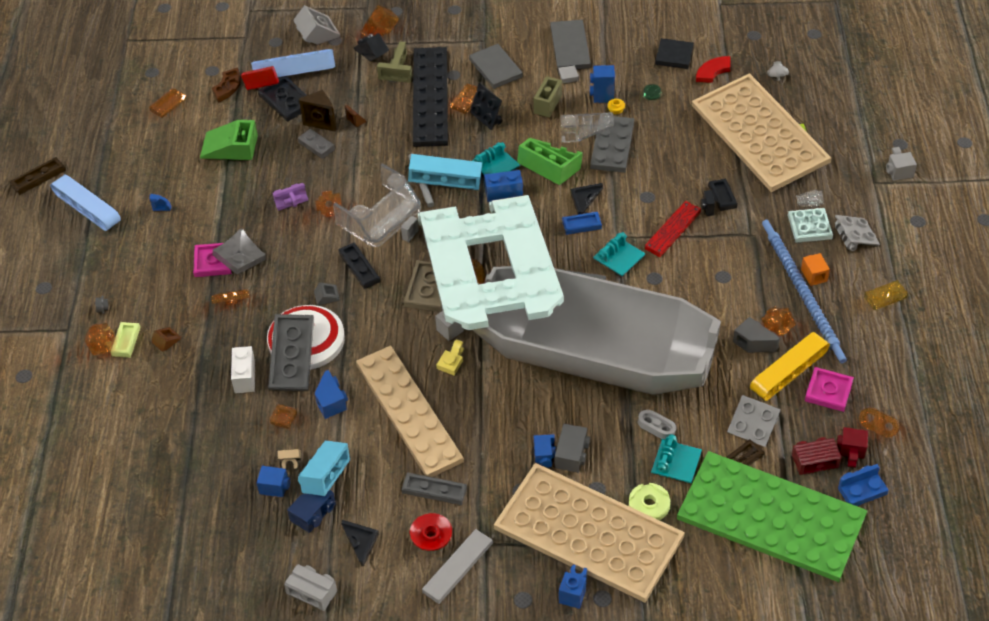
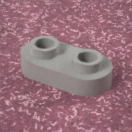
M643 410L639 413L638 425L642 429L664 440L670 434L675 435L676 425L673 421L652 410Z

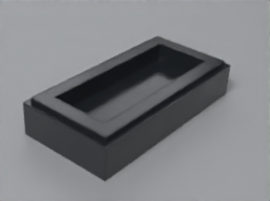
M726 178L708 183L719 211L737 208L738 203Z

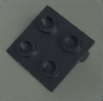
M479 83L470 113L490 130H493L494 125L502 123V117L498 115L502 100L483 84Z

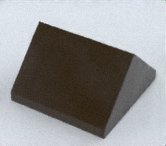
M323 90L299 99L304 126L336 131L333 104Z

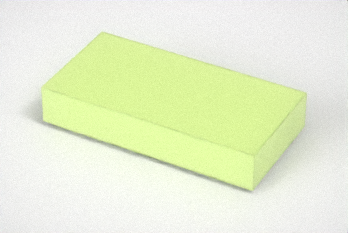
M120 323L111 349L112 356L131 358L140 331L139 323Z

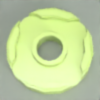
M649 483V485L641 484L630 493L629 507L657 520H661L670 510L669 494L662 486L655 483ZM647 499H651L655 502V504L647 505L644 503V501Z

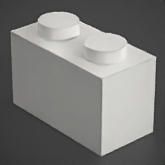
M252 346L232 348L231 380L235 393L255 392V358Z

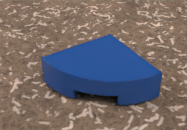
M150 194L149 199L153 211H171V204L166 198Z

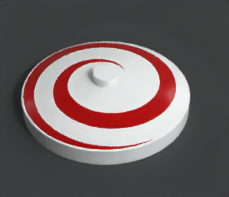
M302 305L282 313L314 315L310 370L326 365L340 353L344 345L345 334L343 324L334 312L321 306ZM274 321L267 333L270 353L272 351Z

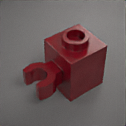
M843 427L842 435L837 436L836 445L840 447V455L848 457L847 467L856 468L858 458L865 459L868 447V430Z

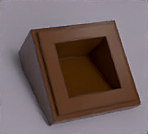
M345 106L346 119L355 127H359L366 122L351 107Z
M170 327L154 331L152 343L163 352L177 343L181 337Z

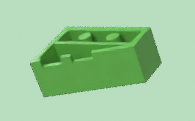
M529 138L519 145L517 163L561 185L581 169L583 152H569L565 147L561 146V149L551 147V143Z

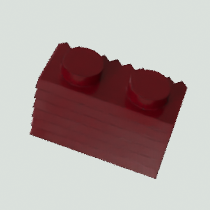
M821 437L813 442L800 441L793 445L792 457L799 475L839 468L841 455L834 438L827 439Z

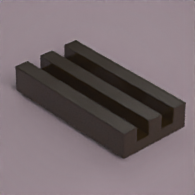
M749 439L726 458L732 460L751 446V450L736 460L741 463L754 452H757L743 463L750 466L764 455V451Z

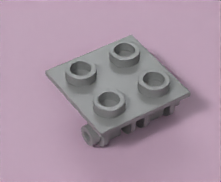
M835 216L837 218L835 228L848 250L855 251L858 244L880 245L865 218Z
M742 395L727 432L746 440L751 439L754 443L766 447L773 427L778 422V415L781 409Z

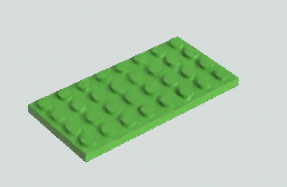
M708 451L677 514V519L839 582L866 517L867 510Z

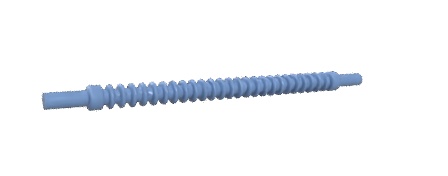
M764 220L762 225L768 234L769 242L776 254H778L789 277H791V281H793L797 292L800 293L799 295L802 297L806 308L809 309L808 311L811 313L813 320L816 321L815 324L818 325L820 333L830 344L829 349L833 350L840 363H845L847 358L839 346L840 341L836 338L820 306L817 305L813 294L810 293L811 290L808 289L804 278L799 273L791 255L788 254L789 252L786 250L779 234L774 231L769 220Z

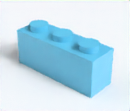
M324 441L312 459L309 460L304 470L299 474L298 482L301 485L302 493L320 496L327 494L350 461L347 443Z

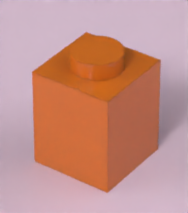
M821 253L803 257L801 271L809 285L813 286L828 282L830 268Z

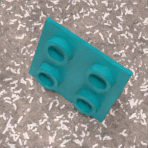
M503 142L496 143L493 148L489 147L488 150L486 149L484 152L477 154L474 160H472L482 162L481 172L483 174L513 171L520 166L517 161L504 151L506 146Z
M621 232L616 234V237L611 239L604 248L600 249L593 258L623 276L646 253L626 242L627 235Z
M670 434L665 440L662 439L651 473L692 483L702 449L677 443L676 436Z

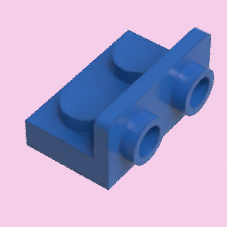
M878 464L865 466L854 473L848 472L840 478L838 490L847 503L858 506L888 494V488L878 475L880 469Z

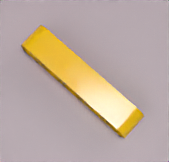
M815 332L810 333L760 373L751 382L750 389L762 399L768 401L828 351L830 344Z

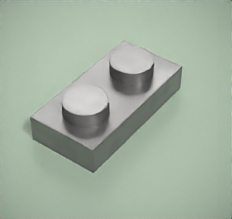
M312 129L298 137V142L321 159L335 150L334 144Z

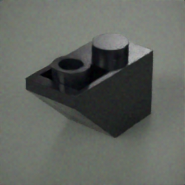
M371 33L357 41L358 45L354 47L356 52L369 61L377 59L389 51L379 33L374 36Z

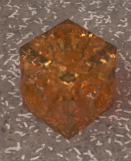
M332 190L321 192V196H318L319 200H315L317 211H321V214H325V217L336 216V212L343 211L340 193L332 194ZM328 200L332 202L330 207L325 205V202Z
M770 308L766 311L767 314L761 318L764 327L778 336L786 334L796 325L788 308Z
M107 323L95 324L89 327L85 343L92 355L111 351L115 340V333Z

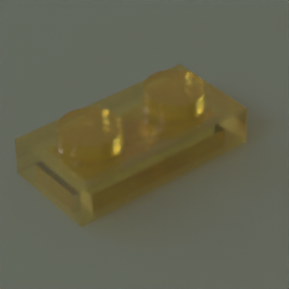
M898 280L869 290L864 294V298L873 310L906 299L908 296V292Z

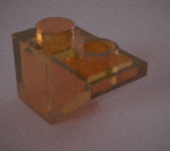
M377 5L360 32L365 37L371 33L373 36L378 33L383 36L392 31L399 18L392 10Z

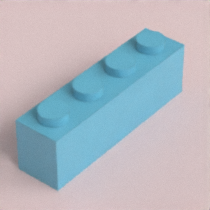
M411 154L408 182L479 190L482 162Z

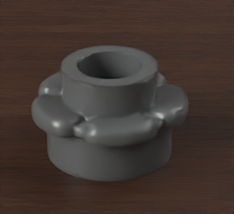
M103 295L95 299L96 312L105 314V310L109 308L108 299H104Z

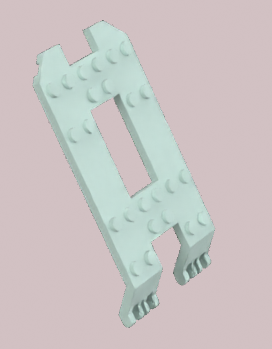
M528 195L494 200L489 202L491 214L487 213L474 217L468 216L459 219L456 207L418 213L419 225H422L446 322L451 324L457 322L462 325V328L467 330L489 327L486 314L525 308L528 320L545 318L553 313V309L556 306H560L564 302L563 292ZM503 240L515 279L487 282L478 285L467 246Z

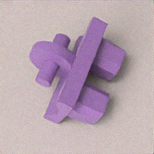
M304 183L294 184L289 188L279 189L273 193L278 211L290 206L295 208L297 204L308 201Z

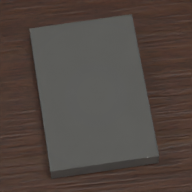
M499 44L469 55V60L493 89L523 77V72Z

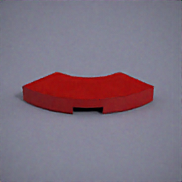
M730 56L717 57L705 62L697 71L696 82L713 83L714 78L718 74L730 72Z

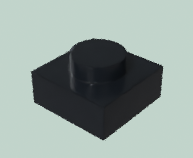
M711 190L704 191L703 199L700 200L701 209L705 210L706 217L714 216L715 202Z

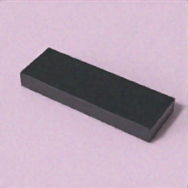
M355 242L338 249L339 255L363 289L381 282L380 277Z

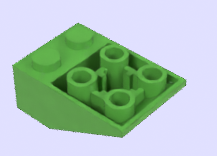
M236 120L206 132L200 159L252 160L258 137L255 120Z

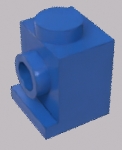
M554 434L534 435L535 463L546 468L552 467V458H555L556 453Z

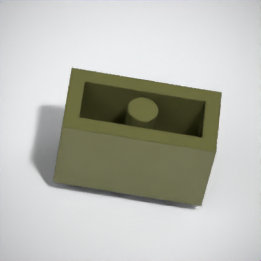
M548 76L545 77L534 97V114L550 118L562 97V80Z

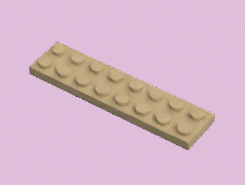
M392 346L356 360L358 369L425 476L434 477L464 462L463 456Z

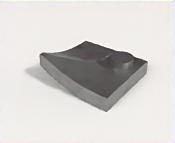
M242 228L225 243L213 249V256L236 274L264 261L266 256L251 241Z

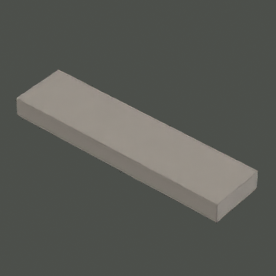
M475 529L422 588V593L440 604L493 544V540Z

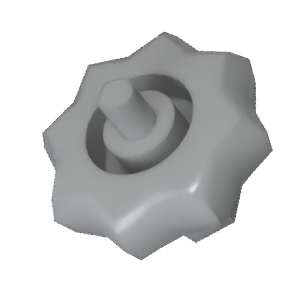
M776 61L767 71V74L780 80L781 76L789 74V70L782 65L781 61Z

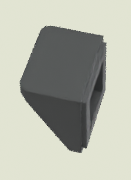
M319 282L314 290L317 305L339 301L340 299L336 285Z

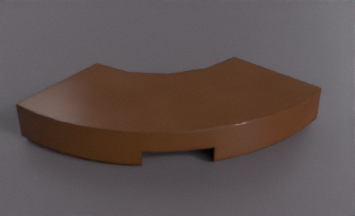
M238 67L222 72V81L212 87V92L218 103L229 98L238 89L241 81Z

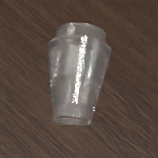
M815 189L796 195L797 206L819 207V205H824L822 190L817 191Z

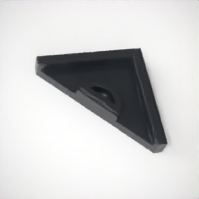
M603 183L570 189L578 215L583 214L603 190Z
M342 520L341 524L361 566H365L378 538L379 531Z

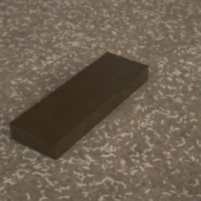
M55 157L9 182L13 189L21 195L66 171L59 159Z

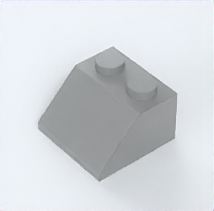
M305 5L293 20L297 30L303 35L302 38L308 43L312 42L318 45L340 37V33L329 16Z

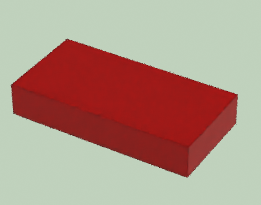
M274 66L241 74L247 90L279 83Z

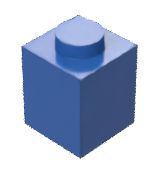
M261 466L257 479L259 494L284 497L285 490H288L290 487V477L287 476L286 469Z

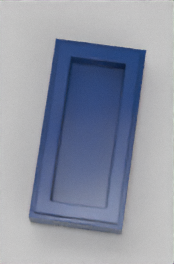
M598 212L562 217L566 235L602 229Z

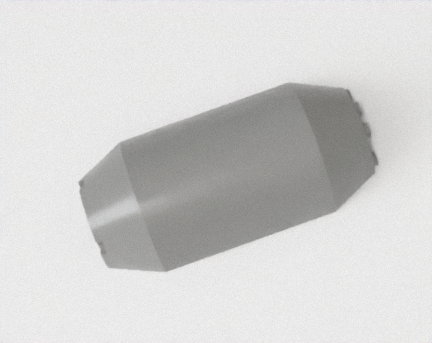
M512 266L493 267L491 273L486 275L485 283L515 279ZM554 268L564 295V302L560 306H556L549 317L528 320L525 308L486 314L489 327L473 329L476 334L508 359L656 395L704 385L713 360L721 321L683 298Z

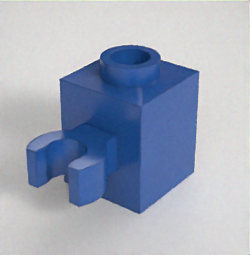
M573 564L570 573L565 572L560 585L559 603L580 609L586 592L587 568L584 567L583 572L578 574L575 572L576 565Z

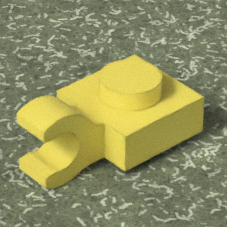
M456 339L451 352L444 351L436 364L438 370L455 376L463 362V357L460 355L464 351L462 347L464 342Z

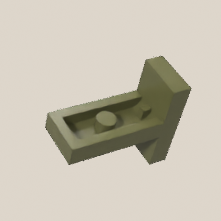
M399 41L398 47L394 49V58L391 59L390 63H378V79L412 82V67L404 65L407 56L406 42Z

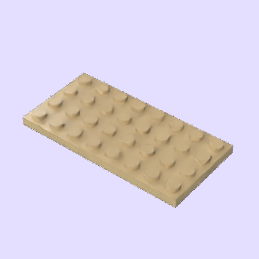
M750 73L692 101V107L770 192L831 163V157Z
M537 463L533 465L494 523L495 530L568 566L574 564L576 569L583 572L585 567L587 568V575L644 603L648 600L685 532Z

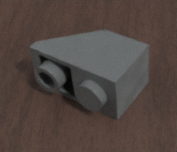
M749 317L734 330L733 342L748 353L776 352L779 348L780 337L762 326L760 322Z

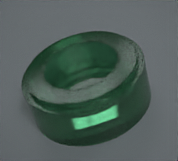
M649 84L645 86L644 97L646 99L657 100L660 98L661 88L658 85Z

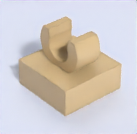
M301 450L278 451V459L283 460L282 468L287 469V462L292 461L294 469H297L298 461L296 459H301Z

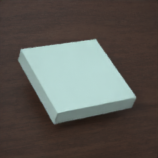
M825 208L788 211V218L796 243L832 239L833 233Z

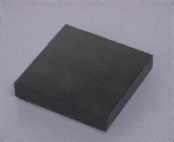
M661 38L655 65L689 69L694 42Z

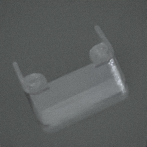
M383 163L380 165L382 185L391 191L372 208L369 209L364 205H357L351 210H347L337 203L333 204L336 224L373 247H378L385 243L401 228L405 221L411 216L414 217L421 210V202L406 178Z

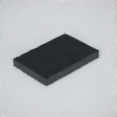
M287 76L280 78L278 84L269 85L258 90L259 96L287 122L301 115L299 99L306 96V94Z

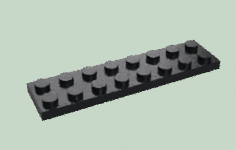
M447 47L414 48L413 147L448 146Z

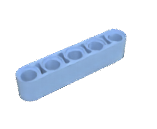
M326 49L252 62L251 65L252 70L274 66L277 76L283 77L334 68L335 61L333 50Z
M64 174L50 184L55 195L104 231L109 230L121 221L120 215L114 208L68 175Z

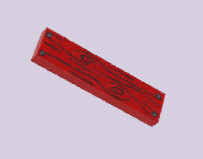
M685 201L645 244V250L661 257L700 214L701 208Z

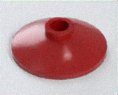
M436 513L419 516L410 527V538L413 544L425 551H436L445 547L452 537L451 523L446 517Z

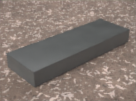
M407 472L401 490L403 494L462 505L467 491V484Z

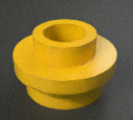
M612 99L608 102V109L612 114H620L625 109V103L621 99Z

